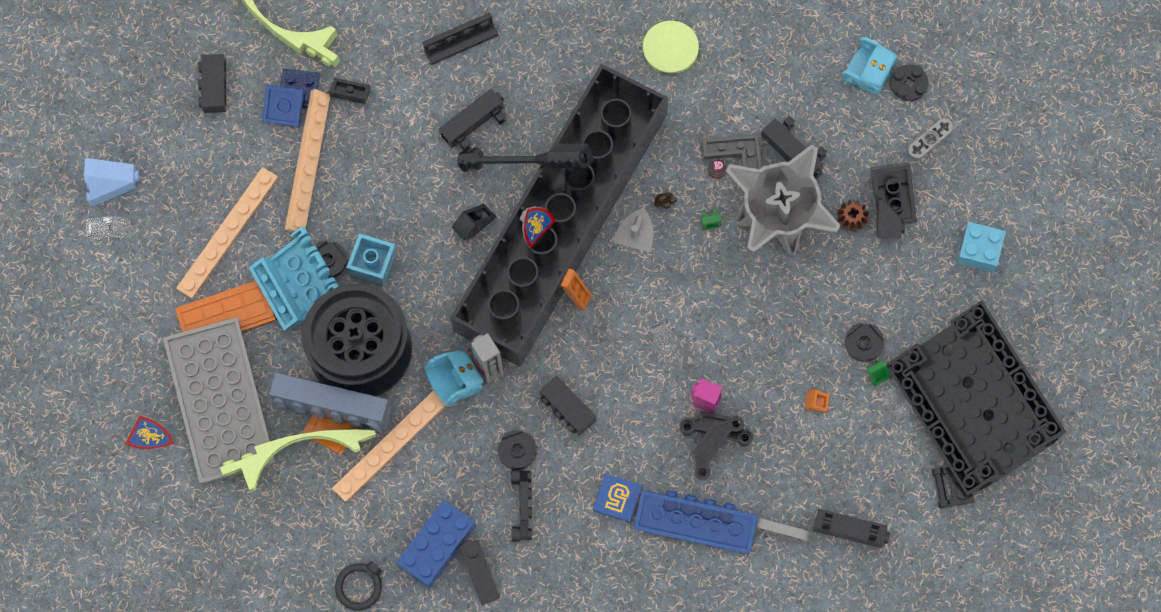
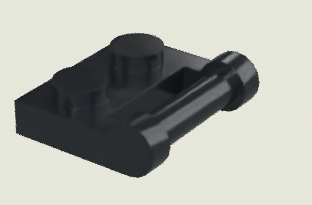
M949 467L931 470L932 476H935L940 500L938 502L939 508L974 503L973 494L969 496L965 494ZM948 474L952 500H947L942 475Z

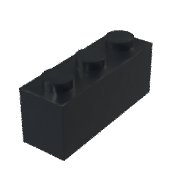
M224 54L201 55V62L198 63L199 73H201V79L198 80L199 90H201V96L198 97L199 108H202L204 113L226 112Z
M557 375L539 390L541 402L546 407L550 405L554 409L553 414L560 421L563 419L567 423L566 427L572 434L577 433L580 436L596 422V416Z

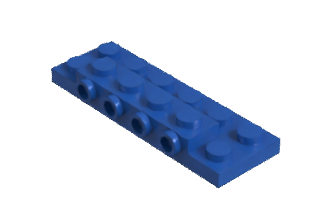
M642 490L634 529L750 554L758 514L739 511V509H735L736 505L731 503H724V506L717 505L716 501L712 499H705L703 502L698 501L697 497L686 494L685 498L677 496L678 493L675 491L666 490V493L660 494Z

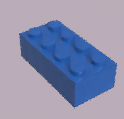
M442 500L396 562L397 566L430 589L459 551L460 546L465 543L476 528L475 521L445 500Z

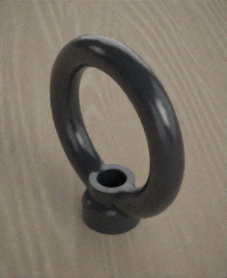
M372 561L368 564L356 563L345 567L339 573L335 582V593L340 603L346 608L356 611L365 610L374 605L382 591V581L379 576L382 570ZM355 571L367 573L374 582L373 594L368 600L360 603L350 601L343 592L345 578Z

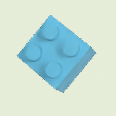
M968 222L957 264L995 273L1006 231Z
M359 233L346 267L348 274L385 286L397 253L395 244Z

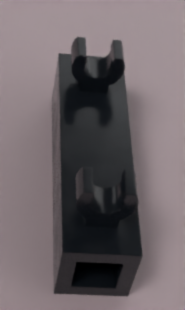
M489 89L440 127V136L451 148L459 144L463 151L470 150L471 144L466 139L469 134L491 117H494L499 125L506 122L505 115L500 111L504 108L503 97L499 92L495 93L492 89Z
M790 116L782 124L775 118L761 133V137L787 162L806 149L789 132L795 125V120ZM822 146L817 152L813 173L815 179H818L823 173V163L821 160L826 157L827 151Z
M822 509L817 511L813 528L814 532L882 548L884 543H888L890 532H886L887 525Z

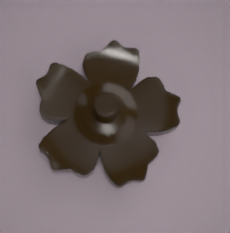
M669 192L661 193L655 197L654 206L668 209L671 207L670 204L677 202V198Z

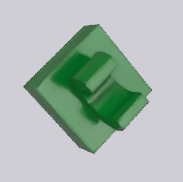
M712 208L713 214L711 216L706 215V211L702 210V230L721 227V216L717 214L715 208Z
M876 360L875 365L872 367L866 366L869 380L873 386L891 378L887 364L884 361L879 362Z

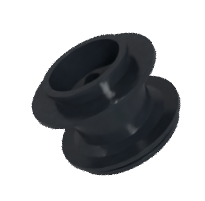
M348 284L334 288L322 295L312 305L304 319L302 326L303 349L314 375L321 384L377 397L392 389L402 379L410 365L412 340L404 314L398 303L379 288L365 284ZM371 328L377 329L374 333L369 332ZM338 345L343 346L339 351L334 350ZM372 345L377 346V348L374 351L368 350V348ZM353 355H360L357 360H351Z

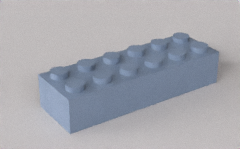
M275 373L269 396L278 409L285 411L292 409L301 415L309 413L318 419L330 418L335 423L343 424V422H346L355 428H362L363 426L369 428V430H374L375 433H380V431L386 432L392 413L388 399L280 373Z

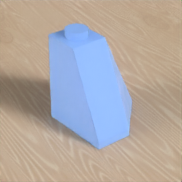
M85 158L84 180L87 190L90 191L86 192L87 202L90 206H96L135 189L136 182L140 181L139 171L136 170L134 164Z

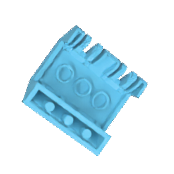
M300 227L290 236L295 237V239L271 258L262 257L249 267L284 331L303 324L312 305L322 295L339 287L333 277L328 278L330 270L317 247H310L312 238L305 227Z

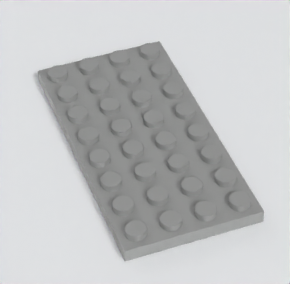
M238 318L164 337L163 341L200 485L243 473L240 471L223 477L220 467H223V463L229 460H234L235 462L241 460L245 454H257L254 446L270 442ZM274 456L269 460L266 466L276 464Z

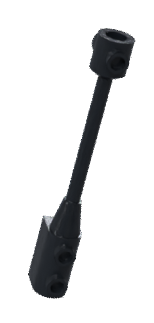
M588 143L557 144L551 151L536 156H484L479 148L474 147L470 151H461L457 157L458 166L463 172L479 170L483 164L536 163L550 167L554 171L559 169L573 171L574 169L587 168L594 161Z

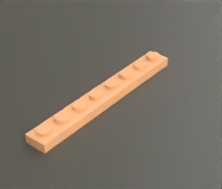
M317 89L311 90L285 225V230L291 233L300 227L306 228L330 101L329 94Z
M263 167L179 283L176 288L178 291L191 299L196 296L279 179L277 175Z
M433 390L332 488L345 502L351 499L446 407Z

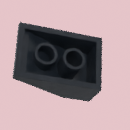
M900 163L870 167L876 211L878 198H882L900 216L902 222L917 221L910 164Z

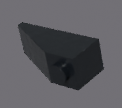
M479 540L460 546L481 605L500 599Z

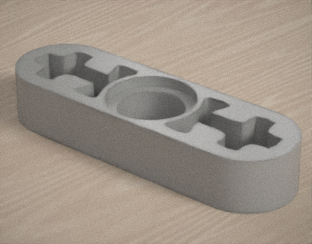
M940 119L909 146L908 156L915 161L925 157L952 133V122L948 119ZM941 124L943 126L947 125L948 131L943 130L938 135L937 132L941 129ZM927 136H933L936 142L933 144H928L925 141V138ZM923 144L924 147L921 148L920 155L918 153L913 154V148L918 149Z
M757 518L755 531L774 536L778 534L789 540L808 543L810 532Z

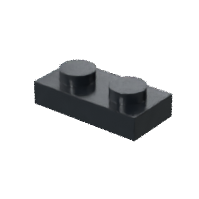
M334 78L329 96L366 104L371 87L366 84Z

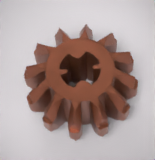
M851 200L848 201V205L842 203V209L837 210L839 215L837 216V221L841 222L840 227L847 226V232L850 231V228H853L855 233L858 231V227L864 229V224L868 223L869 220L867 218L869 211L865 210V204L859 206L858 200L855 204ZM854 213V216L856 215V218H852L850 214Z

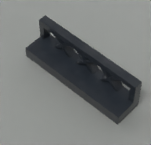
M489 12L425 40L422 44L430 64L434 65L497 37L499 34Z

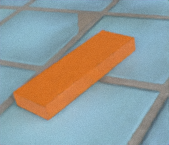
M568 269L561 286L575 306L584 311L591 293L575 270Z

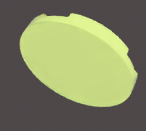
M664 21L656 24L647 32L643 41V53L647 63L661 73H681L693 65L698 55L699 43L696 34L689 26L678 21Z

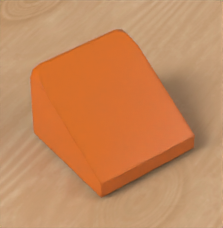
M815 389L807 391L805 410L827 413L830 394Z

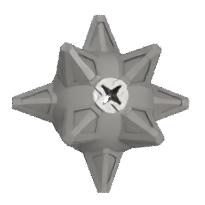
M810 145L789 162H780L764 166L760 169L729 164L726 172L745 193L743 204L735 222L740 227L751 226L748 250L755 252L776 236L788 254L795 255L804 229L811 228L831 232L839 230L841 225L824 207L827 204L826 199L816 179L813 177L818 148Z

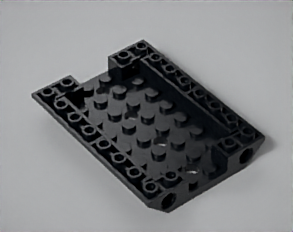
M983 300L951 320L949 327L924 344L914 345L887 363L889 372L967 496L987 488L1055 444L1067 432ZM948 345H951L953 348V353L950 356L944 354V348ZM970 377L973 379L974 384L971 388H966L964 381ZM988 410L994 412V418L991 421L985 419V413ZM1008 443L1015 445V451L1011 454H1008L1005 450Z

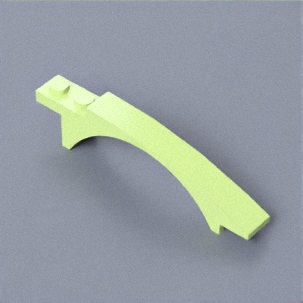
M241 0L252 15L275 37L300 55L305 50L311 57H319L321 62L328 67L332 65L336 68L339 64L338 55L328 50L337 37L336 29L332 26L313 32L285 30L268 21L259 12L253 0Z
M355 429L326 430L287 436L254 446L257 454L248 453L243 455L239 461L229 460L224 462L223 467H220L223 477L242 471L248 488L252 492L256 490L259 477L269 460L288 445L302 440L324 439L339 443L357 453L360 451L359 443L375 438L376 433L374 430Z

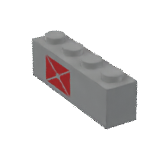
M488 333L484 336L481 334L475 337L471 343L475 365L488 384L504 374L501 355Z

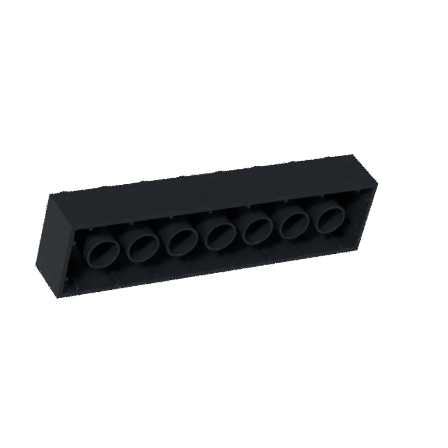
M600 64L549 150L551 151L557 144L588 143L594 161L587 168L574 169L573 171L568 169L554 171L550 167L543 165L539 167L450 319L454 333L472 342L478 335L483 334L484 336L488 333L498 348L501 357L521 367L564 293L561 283L568 269L577 271L668 114L667 96ZM542 207L548 210L556 221L529 248L523 237V222L520 220V217L526 208Z

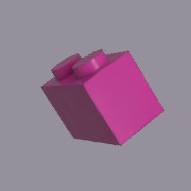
M701 378L699 383L694 384L691 391L693 406L714 414L722 398L723 387Z

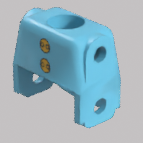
M861 37L859 42L861 48L852 58L847 71H843L841 79L857 88L873 94H879L894 68L898 56L878 42L867 37Z
M464 350L435 356L424 367L433 390L447 407L457 404L483 389V378Z

